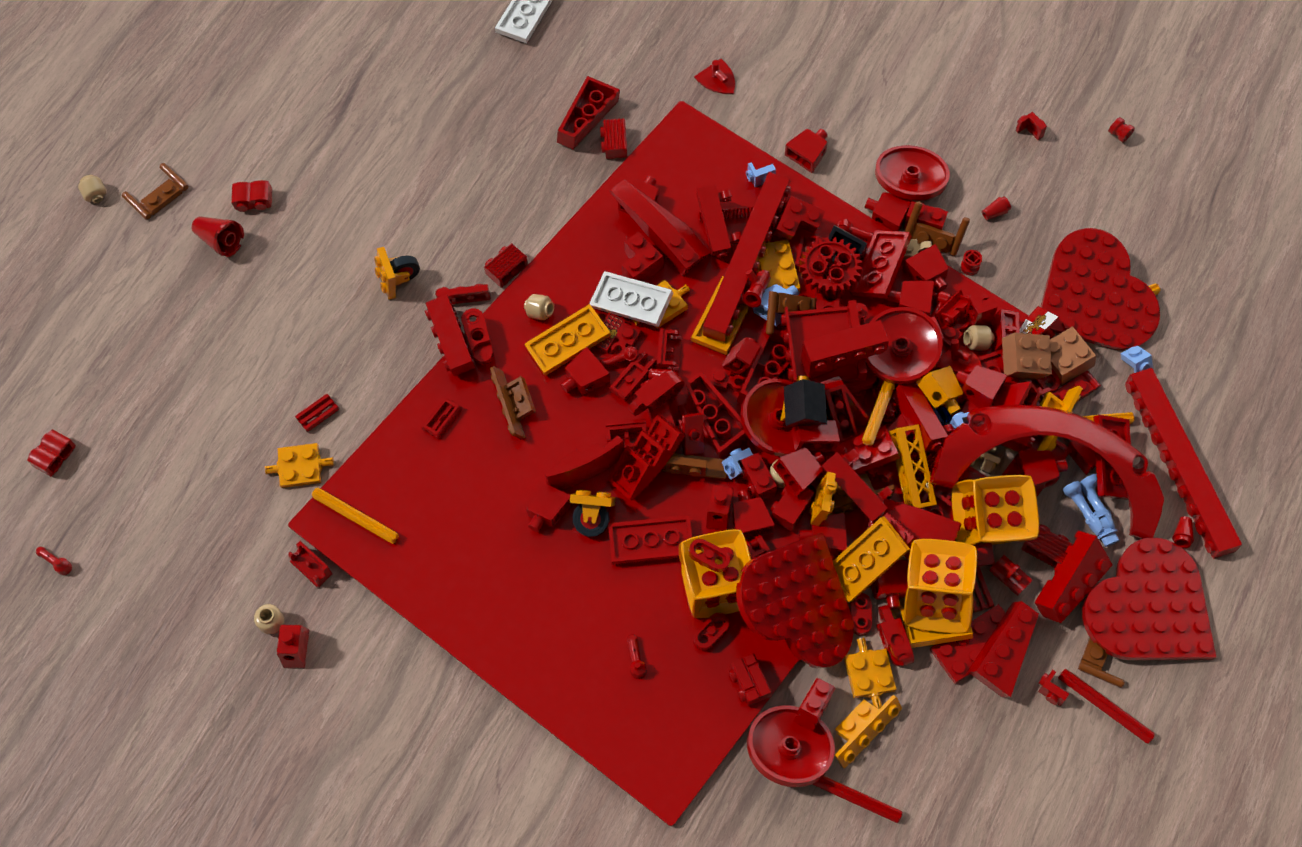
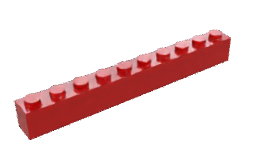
M768 172L704 322L703 336L724 343L727 336L731 337L734 329L732 324L734 320L737 321L739 318L740 305H744L743 295L751 285L746 272L752 269L754 273H757L759 270L760 257L763 258L766 253V242L770 243L773 235L771 230L778 224L779 212L784 210L785 197L790 195L792 189L789 186L790 178Z
M1153 368L1130 374L1125 382L1126 390L1131 394L1134 406L1140 412L1143 424L1148 428L1151 440L1157 446L1160 458L1166 464L1169 476L1175 482L1178 494L1186 504L1187 513L1195 522L1196 531L1205 542L1206 551L1211 554L1213 559L1236 552L1242 546V543Z

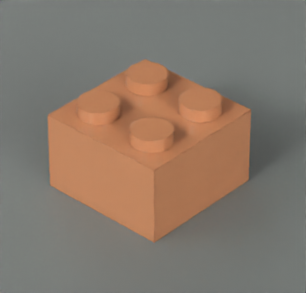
M1073 326L1050 339L1051 368L1059 377L1061 386L1095 366V353Z
M1013 333L1002 338L1004 374L1007 377L1039 380L1052 374L1049 335Z

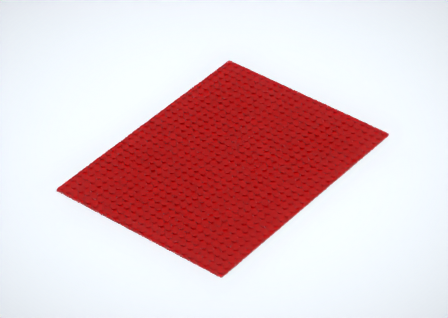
M679 101L484 311L483 314L494 354L492 361L487 365H480L477 361L475 362L472 355L476 368L454 376L451 371L447 372L443 360H446L444 355L320 488L395 531L399 536L396 542L392 544L313 497L288 523L292 531L668 826L675 825L770 699L760 701L750 707L747 706L746 701L741 702L737 692L740 688L737 682H732L728 672L731 670V663L750 654H755L773 695L799 660L791 652L785 639L778 641L766 640L757 632H753L744 622L740 611L725 614L729 619V629L710 649H698L694 644V633L708 618L693 617L683 582L680 559L674 558L612 565L609 528L607 527L603 533L594 537L584 536L579 533L573 524L574 510L579 505L577 503H572L554 527L543 524L539 532H535L528 527L532 518L527 515L526 507L537 480L547 484L545 474L576 449L582 455L595 443H598L603 448L607 444L605 422L645 419L647 432L651 426V421L647 409L636 416L629 410L630 404L637 398L634 393L641 388V384L626 401H623L609 390L610 386L632 361L624 360L605 368L610 374V382L585 395H581L576 388L566 393L561 387V383L568 379L565 367L571 361L545 376L524 344L589 305L604 271L622 276L621 265L630 259L625 254L624 241L639 231L663 255L664 268L647 279L645 283L658 285L666 280L676 290L685 284L690 289V292L681 296L688 305V309L657 329L653 325L642 322L635 325L632 319L618 316L625 319L627 324L641 330V335L633 347L637 348L639 355L643 351L648 353L642 366L645 367L652 358L657 360L660 328H664L666 330L679 331L678 336H681L679 376L685 383L700 371L709 379L712 366L725 369L722 367V364L726 360L727 355L692 342L691 337L722 276L725 275L738 244H731V253L728 256L717 258L712 257L710 254L682 276L629 214L618 210V201L609 191L622 180H626L631 184L635 179L644 182L647 176L655 178V187L658 188L659 193L657 204L684 222L709 251L710 247L702 216L701 221H699L700 207L697 199V188L715 184L718 193L730 189L731 201L720 202L721 208L724 210H729L730 208L732 210L736 208L737 210V208L740 209L741 207L743 209L747 207L748 209L749 206L752 208L763 185L754 187L752 181H748L746 171H748V163L751 162L756 170L773 164L776 174L790 178L789 186L792 189L789 197L784 199L785 204L790 196H793L825 211L821 223L814 233L800 227L797 228L794 237L789 242L794 264L801 233L820 236V239L825 242L833 226H837L838 222L842 219L850 221L852 227L869 233H874L875 230L892 231L684 101ZM734 211V219L732 214L729 219L727 213V219L724 217L728 235L735 232H741L742 235L749 219L746 212L745 218L743 217V212L740 218L738 211V218H736ZM772 235L770 242L782 241L783 239ZM804 238L802 252H805L808 239ZM860 238V239H862L863 241H865V242L868 243V245H867V249H868L870 242H868L866 239ZM902 260L891 290L900 291L903 281H913L903 271L905 260ZM948 266L947 277L944 279L948 286L943 290L944 292L951 294V297L959 289L962 290L964 296L970 295L973 298L989 295V299L982 301L983 304L996 303L998 306L996 313L1000 309L1019 312V327L1021 328L1029 315ZM798 267L796 269L800 284L798 296L815 298L816 287L811 290V283L805 284L806 278H801L802 272H799ZM933 286V292L938 293L936 288ZM845 288L843 299L840 298V304H843V307L847 306L848 301L856 300L857 303H862L867 307L868 314L864 319L865 324H868L879 313L898 307L899 304L887 301L888 298L853 296ZM532 294L548 296L553 302V314L546 320L532 319L527 316L524 303ZM932 298L929 317L936 306L934 298ZM750 307L729 351L746 337L752 338L758 345H762L766 336L767 320L755 314L752 307ZM594 309L603 322L608 312ZM960 311L962 318L959 324L965 325L966 321L963 318L965 311ZM937 319V322H938L939 327H940V329H941L942 327H941V325H940L939 320ZM962 337L959 340V344L968 348L967 345L964 344V339ZM466 338V342H465V343L468 345V347H469V349H470L468 340H467V338ZM992 344L986 351H972L978 357L992 353ZM944 345L942 346V354H941V356H942L947 350H949V349H948L946 346H944ZM594 347L589 349L599 362L602 359L618 355L622 351L621 349H616L614 353H611L610 349L607 354ZM493 366L504 372L507 384L520 376L525 378L536 412L520 421L525 434L523 439L512 436L508 430L509 424L507 418L503 415V406L497 397L496 385L491 379L492 373L490 368ZM751 367L739 374L744 377L743 383L736 382L735 384L740 385L741 389ZM788 370L780 379L789 380ZM648 376L642 381V383L649 380ZM878 377L875 385L872 387H876L878 385ZM686 384L677 393L678 396L667 401L674 423L675 421L678 422L681 418L678 407L682 404H687L690 414L698 413L687 391ZM727 387L726 391L717 389L741 417L742 404L736 402L740 392L732 390L731 387ZM871 388L867 390L862 404L863 410L870 418L875 406ZM446 397L461 406V411L441 437L437 439L434 435L423 431L422 426L443 398ZM930 401L928 402L942 426L950 424L952 417L960 413L965 405H959L961 409L950 415L944 406L934 408ZM448 404L444 407V409L441 411L438 417L434 420L430 428L433 427V425L436 423L440 415L446 410V408L449 406ZM897 406L898 413H899V416H900V415H901V411L899 410V408H898V406ZM894 421L881 423L880 427L886 426L888 429ZM704 426V453L692 455L720 459ZM750 439L738 447L742 451L750 448L752 454L759 452L769 472L771 465L782 457L762 451ZM683 440L680 443V449L676 450L675 453L683 454ZM894 460L884 467L893 473L890 482L885 484L876 476L871 481L874 491L894 485V495L889 500L905 504ZM614 464L597 476L561 491L569 495L575 494L576 490L591 491V495H597L599 492L611 493V497H616L615 506L606 507L609 512V523L690 515L692 537L721 531L706 528L707 512L713 485L734 489L727 530H733V503L740 501L738 493L742 490H748V484L740 475L730 479L727 474L726 479L722 480L659 472L652 482L631 501L608 481L616 465ZM915 476L916 480L922 483V481ZM777 487L776 496L763 501L771 517V507L776 500L780 501L784 488ZM924 490L919 494L920 500L926 493ZM811 504L793 532L773 521L774 533L761 535L771 551L799 541V530H811L812 515L809 513ZM859 508L854 509L849 514H845L847 548L860 536L865 514ZM719 515L713 516L714 518H717V519H721V518H722V517L719 516ZM754 537L748 538V539H746V540L749 542V541L753 540ZM757 546L753 548V550L756 552L760 550V548ZM831 556L832 560L837 558V556ZM716 623L715 627L721 628L722 624ZM631 634L636 635L638 638L640 659L646 665V674L642 678H634L630 672L632 657L627 638ZM703 637L700 641L706 643L708 639Z

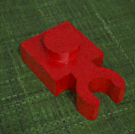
M959 316L954 321V325L949 324L941 328L944 336L943 345L948 349L951 348V340H960L963 337L962 332L966 331L969 327V322L965 325L959 324L962 316Z
M624 322L615 336V341L617 342L611 346V353H614L616 349H621L620 353H623L626 347H633L641 335V330Z
M712 366L708 380L716 389L726 391L727 387H731L732 390L740 392L741 386L735 383H743L744 377L741 375L731 376L730 370Z

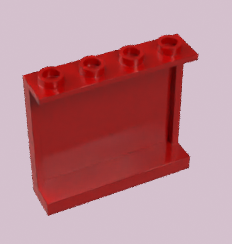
M856 300L848 301V305L845 307L788 312V307H785L784 314L781 315V324L786 327L783 339L784 344H788V350L785 353L786 362H790L791 369H788L789 381L794 383L797 382L798 376H807L801 361L803 341L860 326ZM865 359L810 379V381L820 383L837 376L844 383L865 381L867 375Z

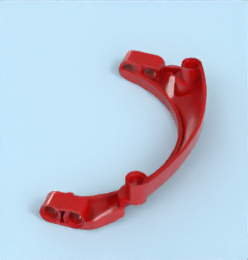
M1000 405L972 409L967 415L968 424L962 423L944 439L943 447L941 446L938 451L930 483L952 489L963 472L977 458L1004 442L1035 435L1067 438L1079 442L1100 454L1119 476L1129 501L1130 536L1141 539L1153 538L1162 514L1164 496L1155 474L1150 471L1146 472L1148 467L1147 458L1111 430L1092 420L1065 410L1034 405ZM981 415L983 417L982 421L974 424L973 419ZM1140 457L1139 463L1133 465V460Z

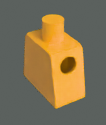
M951 366L932 371L916 382L934 408L945 406L950 415L961 409L956 399L963 395V391Z

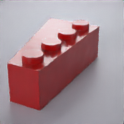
M587 76L558 129L557 143L574 149L618 103L620 89Z
M446 294L426 302L427 310H425L428 321L432 320L434 326L431 327L434 337H438L440 341L437 346L441 355H445L446 360H443L447 372L451 371L454 376L476 368L470 349L465 343L466 338L461 329L456 310L448 295Z
M879 320L803 341L801 361L810 380L870 356L882 354L888 348L889 339L882 321Z
M774 330L772 335L766 334L736 402L742 404L745 396L755 385L768 379H780L791 366L790 362H786L785 351L788 350V344H784L783 333Z
M700 371L685 384L697 412L703 414L705 429L719 458L724 459L749 438L743 429L740 415Z
M1079 530L1075 534L1076 540L1072 546L1069 545L1065 553L1067 555L1062 564H1057L1054 569V577L1046 582L1034 602L1043 617L1062 623L1113 566L1096 535Z
M1023 601L1012 602L967 672L1000 697H1011L1039 613Z

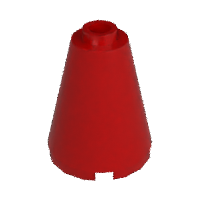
M202 216L197 217L192 222L193 233L219 255L230 257L240 249L241 238L244 239V229L240 223L234 220Z

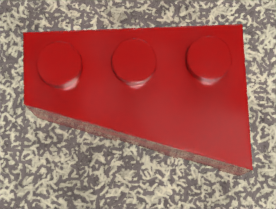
M837 376L820 382L825 384L826 406L830 420L836 421L840 439L839 443L864 434L870 418L841 378Z

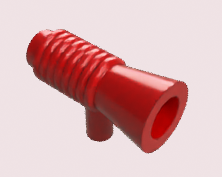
M750 269L746 272V275L751 285L743 295V301L749 307H758L761 304L762 295L771 277L767 270H761L755 275L753 270Z

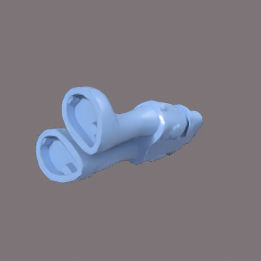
M1092 474L1081 482L1074 481L1068 484L1062 490L1078 506L1086 519L1085 523L1098 539L1102 540L1104 546L1107 547L1120 541L1116 534L1118 530L1115 528L1110 510L1106 509L1096 493L1097 474ZM1082 492L1085 494V496L1091 503L1092 507L1094 508V513L1092 512L1091 508L1084 499Z

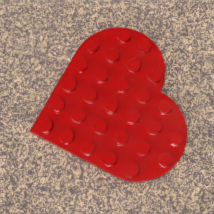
M1096 228L1079 229L1067 235L1054 252L1041 308L1059 317L1050 327L1054 333L1061 334L1073 326L1086 342L1115 350H1128L1131 347L1145 343L1155 333L1160 320V307L1151 288L1140 279L1130 275L1131 263L1128 252L1115 236Z
M823 532L759 555L746 563L741 570L740 583H737L736 586L737 605L746 625L766 640L778 641L785 639L794 656L798 660H803L809 664V667L826 668L841 662L852 644L854 622Z
M1153 537L1144 538L1131 544L1118 560L1116 577L1099 582L1084 600L1082 618L1086 632L1094 643H1097L1106 651L1105 653L1123 660H1213L1216 658L1198 567L1183 548L1169 540Z

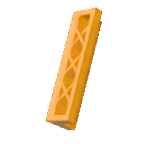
M919 424L889 431V435L900 457L895 462L904 503L917 508L937 505L933 485L930 483L931 476ZM914 430L915 440L913 443L907 440L905 431ZM913 449L920 456L917 463L911 460L910 454ZM917 470L924 474L922 483L918 482L915 478ZM922 490L928 493L930 502L921 503L919 494Z

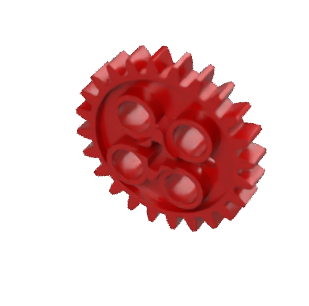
M826 237L825 242L819 238L818 244L811 242V247L806 246L805 252H802L800 258L799 272H802V279L806 278V285L811 283V290L817 287V293L825 290V295H827L829 291H832V294L835 296L837 290L843 294L844 288L850 291L851 285L856 286V281L860 279L862 273V260H860V254H856V248L850 249L851 243L844 245L843 239L838 243L836 237H834L833 241ZM835 253H837V256L834 260V264H832L827 278L823 279L827 274V268L830 267Z

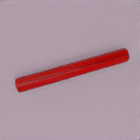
M1064 669L1058 678L1145 743H1150L1153 740L1154 732L1069 670Z
M824 776L812 784L895 823H898L902 817L903 812L828 777Z

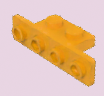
M1077 386L1069 389L1063 401L1051 392H1048L1044 395L1039 406L1056 408L1072 413L1074 405L1081 397L1080 393L1083 388ZM1042 435L1044 438L1037 451H1052L1056 446L1055 442L1058 437Z
M892 695L880 709L863 700L835 728L837 734L848 741L835 754L841 767L846 768L852 763L857 755L864 748L868 747L870 742L884 730L885 726L899 714L902 707L896 696Z

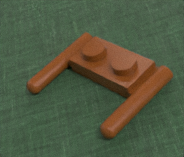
M165 163L160 164V169L171 180L168 179L144 197L141 203L135 200L128 192L122 193V197L145 220L150 219L152 214L158 213L180 196L182 191H186L189 188Z
M917 201L905 232H910L911 240L917 239L918 244L924 241H931V245L936 244L939 251L948 252L956 256L970 219L967 217L962 219L956 236L953 233L920 222L916 223L923 206L921 202Z
M769 291L766 334L772 335L774 333L775 313L784 314L785 307H788V312L816 309V298Z
M1089 637L1078 670L1120 688L1125 685L1123 679L1102 671L1107 653Z

